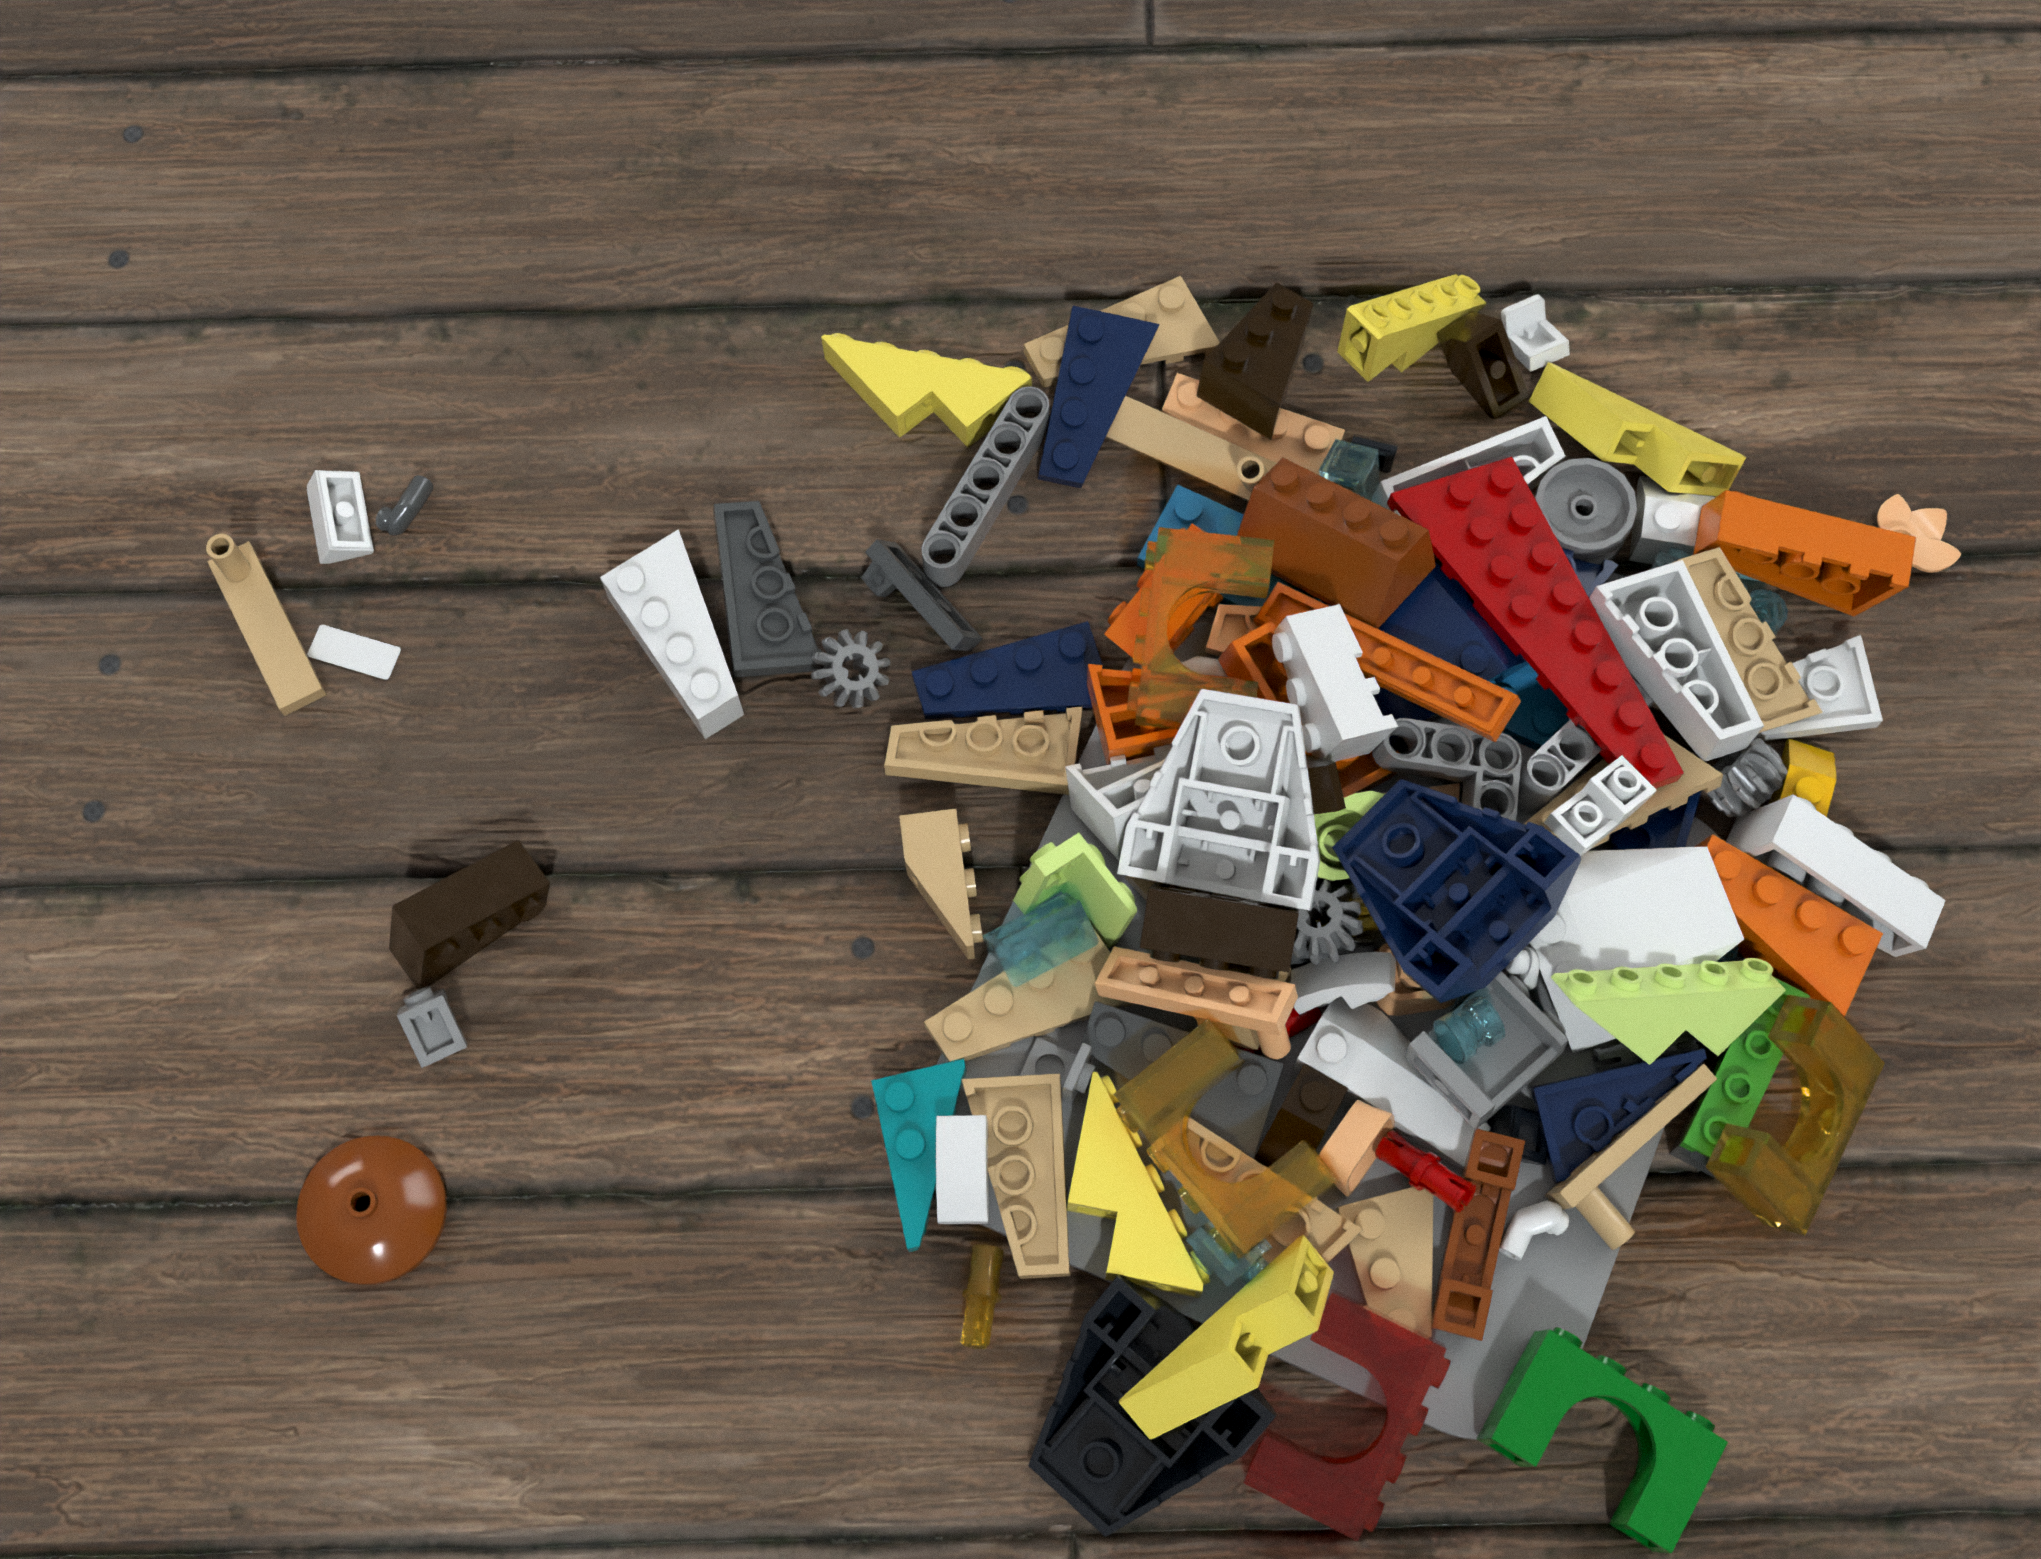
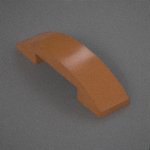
M1481 1129L1474 1130L1461 1177L1474 1184L1476 1191L1467 1206L1462 1204L1464 1206L1463 1211L1457 1213L1453 1210L1433 1308L1431 1328L1478 1341L1483 1340L1493 1294L1491 1285L1511 1192L1516 1187L1525 1140Z

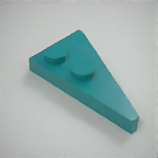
M964 1059L871 1080L904 1237L909 1252L917 1251L921 1246L922 1238L926 1233L930 1217L929 1210L936 1187V1116H955L956 1114L955 1108L962 1084L961 1079H965L967 1071Z

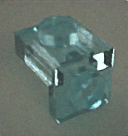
M1211 1221L1200 1226L1186 1239L1193 1248L1190 1254L1196 1264L1209 1275L1215 1272L1227 1287L1239 1278L1247 1285L1269 1265L1263 1256L1273 1248L1267 1240H1264L1243 1258Z

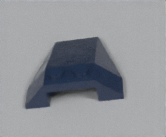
M1436 562V567L1378 628L1489 682L1494 680L1496 683H1499L1529 664L1521 654L1514 655L1472 606L1474 601L1456 579L1452 578L1450 580ZM1320 600L1322 603H1324V604H1326V605H1328V606H1331V605H1329L1328 603H1326V602ZM1380 687L1379 694L1373 695L1382 715L1392 714L1395 720L1398 718L1429 721L1438 715ZM1389 737L1392 749L1404 742L1401 737Z
M1400 779L1332 847L1403 972L1439 1003L1485 988L1555 917L1582 860L1580 854L1543 826L1527 822L1525 825L1501 817L1498 811L1486 807L1481 810L1460 803L1456 797Z

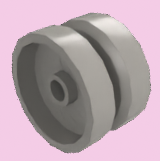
M1591 458L1569 459L1552 467L1541 479L1534 496L1560 546L1574 551V559L1601 565L1604 559L1613 561L1619 554L1626 537L1633 527L1637 513L1635 491L1626 477L1610 464Z

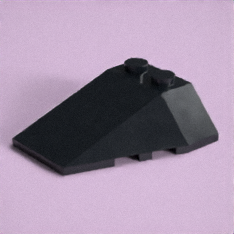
M1121 1275L1114 1279L1084 1317L1080 1327L1081 1332L1072 1356L1068 1360L1062 1376L1064 1377L1054 1403L1050 1406L1028 1464L1037 1475L1105 1537L1159 1506L1177 1493L1200 1482L1211 1473L1242 1457L1277 1416L1266 1398L1256 1388L1150 1440L1119 1404V1400L1198 1328L1167 1301Z

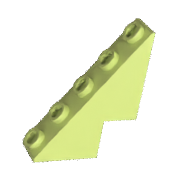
M1746 958L1744 961L1730 962L1703 961L1701 964L1686 965L1660 964L1656 967L1642 968L1620 966L1612 970L1597 971L1576 969L1568 973H1554L1551 976L1553 981L1577 1008L1649 1065L1685 1030L1719 1056L1786 991L1772 976L1773 967L1768 962L1758 958Z

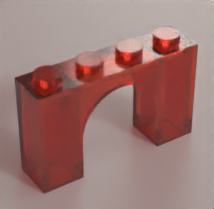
M1331 1288L1325 1303L1319 1329L1310 1334V1340L1363 1366L1377 1379L1387 1401L1386 1418L1379 1435L1369 1446L1358 1453L1345 1457L1320 1455L1266 1428L1245 1473L1243 1483L1358 1541L1363 1529L1373 1532L1385 1505V1503L1377 1500L1386 1481L1395 1484L1407 1458V1455L1401 1453L1400 1449L1408 1433L1415 1437L1418 1435L1429 1410L1428 1407L1422 1405L1424 1397L1430 1386L1439 1389L1451 1360L1443 1357L1447 1350L1444 1343Z

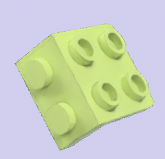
M1077 833L1057 847L1053 842H1050L1036 851L1030 858L1031 867L1019 879L1022 884L1013 899L1024 915L1059 892H1062L1082 919H1088L1106 947L1110 948L1115 945L1136 915L1137 907L1131 890L1124 883L1118 882L1105 866V860L1097 847L1088 844L1082 835Z

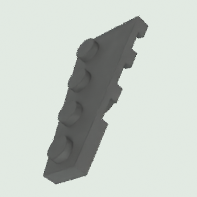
M760 502L714 504L713 515L733 678L812 672L823 669V665L817 664L812 660L814 653L822 651L816 645L812 635V627L806 613H803L795 594L796 588L790 574L785 570L779 555V547Z
M1095 1001L1082 1043L1092 1046L1091 1056L1254 1159L1284 1063Z

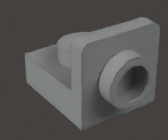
M430 986L419 989L404 997L405 1005L398 1009L397 1017L421 1068L463 1050L468 1045L448 1004V996L444 988L432 992Z

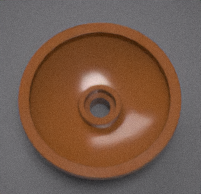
M379 1135L350 1140L327 1153L310 1171L302 1186L296 1213L297 1229L301 1243L306 1253L320 1269L341 1281L356 1285H377L396 1280L419 1266L437 1244L446 1221V1190L436 1166L414 1145L398 1138ZM362 1196H369L371 1202L368 1209L363 1212H357V1200Z

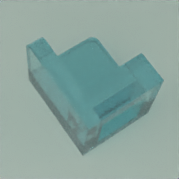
M1335 439L1319 469V475L1372 501L1371 498L1379 485L1378 449Z

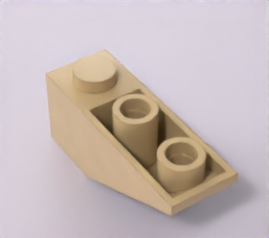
M956 809L900 815L907 876L967 959H974V943L983 942L980 915H970L968 897H976L977 892L974 869H964L962 852L971 851L968 823L958 824Z

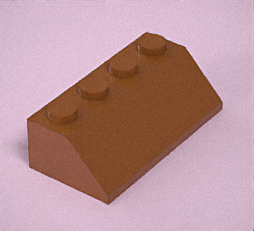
M1284 457L1253 487L1233 545V552L1237 556L1331 606L1340 604L1343 612L1377 629L1436 567L1428 529Z

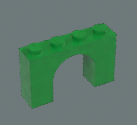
M1555 1327L1553 1331L1551 1329L1535 1331L1482 1427L1477 1440L1520 1467H1536L1561 1419L1573 1405L1589 1397L1610 1403L1627 1418L1634 1430L1638 1443V1463L1635 1474L1609 1524L1653 1552L1672 1553L1728 1442L1713 1433L1715 1425L1708 1419L1691 1411L1683 1414L1669 1405L1671 1397L1662 1390L1647 1383H1642L1639 1386L1626 1378L1624 1375L1627 1370L1618 1362L1603 1355H1598L1596 1359L1582 1350L1580 1347L1583 1342L1572 1333L1559 1327Z

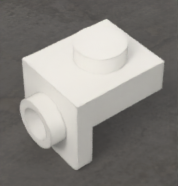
M1539 294L1508 306L1501 311V319L1514 355L1530 372L1540 367H1545L1548 362L1552 363L1570 355L1569 340L1546 320L1545 300Z

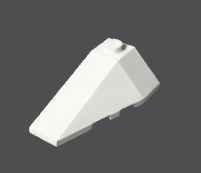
M1640 476L1637 485V513L1633 524L1629 561L1664 566L1678 559L1693 555L1701 508L1715 497L1668 492L1650 477ZM1736 572L1739 578L1759 581Z
M1342 996L1336 998L1328 1005L1298 1056L1292 1073L1298 1075L1305 1064L1346 1086L1349 1089L1342 1100L1343 1102L1352 1106L1357 1100H1360L1368 1105L1392 1113L1395 1120L1394 1131L1463 1170L1474 1129L1405 1058L1410 1041L1382 1011L1367 1003L1351 1009ZM1485 1122L1478 1129L1489 1131L1491 1127Z

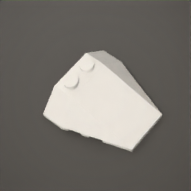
M1201 689L1171 743L1173 746L1159 772L1156 771L1150 781V788L1137 812H1133L1126 825L1117 874L1311 911L1320 856L1299 705Z
M1707 846L1587 851L1581 856L1582 860L1555 917L1530 942L1531 948L1539 956V969L1559 1020L1565 1027V1035L1568 1038L1572 1053L1613 1040L1615 1037L1570 1001L1551 978L1554 973H1568L1576 969L1585 971L1612 970L1620 966L1642 968L1656 967L1660 964H1701L1703 961L1719 960L1744 940Z

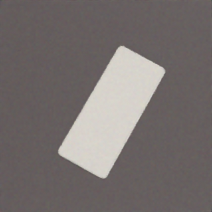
M320 625L307 655L317 660L387 680L392 673L401 649L394 645L326 625Z

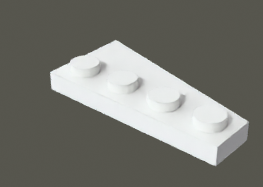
M1861 635L1848 639L1844 644L1828 650L1824 648L1808 654L1806 658L1792 663L1801 676V679L1798 680L1809 699L1814 698L1823 713L1758 733L1754 739L1761 738L1763 741L1877 728L1883 719Z

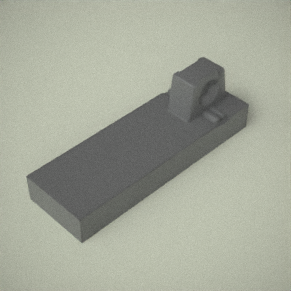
M876 539L866 550L865 553L872 562L861 578L878 597H886L897 588L952 650L971 652L983 639L896 542Z

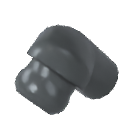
M414 476L393 509L386 506L378 511L376 516L377 528L381 531H388L391 536L404 533L432 493V482L424 476Z

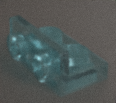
M1064 893L982 936L989 953L1000 961L1010 984L1014 987H1018L1093 948L1099 942L1080 900L1068 893Z

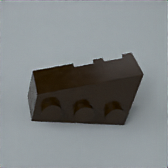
M1276 282L1204 359L1196 396L1271 440L1305 341L1314 303Z
M517 840L392 906L389 950L417 990L431 986L521 922L529 921L539 915L546 906L550 882L521 842Z
M1155 882L1149 888L1140 948L1150 949V958L1168 962H1179L1180 955L1200 958L1199 966L1224 971L1229 970L1230 963L1250 966L1248 974L1270 979H1278L1279 971L1290 972L1300 909L1244 898L1234 899L1212 895V892L1202 890L1191 892L1169 888L1170 884Z

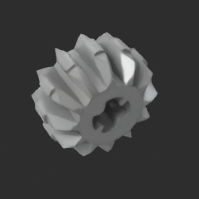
M848 629L841 630L838 633V642L831 637L822 640L823 648L827 653L816 652L812 656V660L815 663L823 665V669L811 673L812 680L825 678L827 683L820 688L818 693L821 697H825L836 691L834 696V706L836 707L844 706L849 698L850 704L854 709L863 706L864 696L870 701H875L880 697L875 685L885 686L889 683V678L879 673L878 670L890 666V659L882 658L877 660L875 654L882 649L883 645L880 641H877L866 647L868 633L865 631L858 632L853 640ZM853 659V668L859 671V675L848 679V670L843 668L842 664Z
M1761 738L1753 739L1746 749L1718 758L1719 761L1712 767L1723 774L1721 787L1707 793V796L1719 811H1723L1729 818L1745 816L1752 809H1759L1763 802L1771 799V795L1782 787L1788 770L1782 763L1779 754L1770 745H1767Z
M1324 879L1319 891L1314 892L1311 911L1299 910L1293 955L1299 958L1309 952L1311 963L1318 965L1323 953H1328L1332 962L1337 963L1340 959L1337 950L1339 947L1354 951L1356 945L1351 936L1362 934L1363 932L1362 922L1356 919L1362 911L1358 902L1349 901L1350 893L1347 888L1343 886L1333 892L1331 882ZM1324 917L1329 918L1330 922L1326 926L1321 927L1320 922H1318L1317 928L1313 927L1312 922L1315 919L1321 918V921L1324 922Z

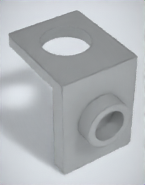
M1037 1037L1020 1076L1036 1075V1063L1044 1056L1050 1055L1059 1058L1064 1065V1073L1061 1077L1062 1102L1072 1105L1077 1091L1084 1094L1087 1092L1091 1083L1092 1073L1096 1070V1066L1090 1064L1092 1046L1082 1043L1078 1054Z

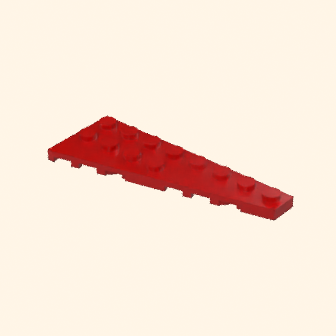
M1512 456L1390 494L1387 501L1392 512L1397 510L1402 517L1429 530L1433 553L1443 563L1440 569L1450 580L1454 578L1462 585L1474 601L1472 606L1514 655L1521 654L1538 674L1536 678L1538 683L1544 690L1550 688L1568 709L1566 715L1569 719H1571L1575 726L1579 724L1585 728L1602 749L1599 754L1609 765L1620 756H1623L1655 789L1677 782L1684 772Z

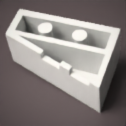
M1338 604L1289 615L1282 620L1274 630L1272 646L1276 659L1280 663L1283 662L1288 676L1286 691L1290 704L1299 705L1305 751L1312 753L1314 757L1334 762L1369 754L1398 725L1392 714L1383 716L1373 695L1379 694L1380 687L1375 677L1365 679L1356 658L1361 657L1363 652L1341 605Z
M1173 744L1155 747V755L1126 761L1125 754L1110 757L1109 765L1082 770L1080 763L1065 766L1071 809L1118 861H1120L1126 825L1133 812H1137L1150 788V781L1155 772H1159Z

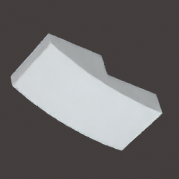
M1620 756L1592 777L1580 792L1554 810L1544 823L1562 842L1582 856L1641 807L1657 790L1623 756Z
M1390 952L1352 953L1339 955L1340 959L1337 963L1332 962L1330 958H1325L1318 965L1308 963L1291 970L1290 983L1295 984L1298 994L1294 1009L1300 1015L1313 1008L1324 1007L1341 996L1351 1009L1368 1002L1381 1000L1388 993L1395 991V957Z
M986 1115L936 1116V1198L938 1224H989L988 1119Z

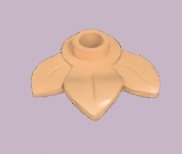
M1899 494L1890 497L1881 505L1877 513L1879 528L1916 537L1912 567L1924 572L1934 573L1949 568L1960 558L1961 553L1958 549L1941 541L1947 520V511L1945 509L1924 508L1911 511L1907 502Z

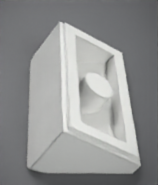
M315 470L307 484V494L320 564H331L372 554L374 549L360 473Z

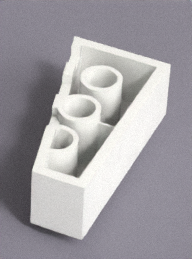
M1545 416L1380 481L1371 500L1390 510L1387 501L1393 492L1511 456L1529 489L1532 490L1539 485L1541 479L1552 467L1562 462L1565 454Z
M679 529L600 577L610 602L704 739H707L744 715Z
M1683 560L1596 586L1589 599L1626 667L1698 757L1706 762L1746 749L1764 725Z
M1794 794L1750 811L1745 816H1738L1726 841L1882 932L1883 935L1877 948L1894 957L1926 949L1946 901L1930 890L1927 883L1923 880L1910 876L1894 865L1887 855L1871 849L1854 837L1850 829L1834 823L1818 812L1811 802Z

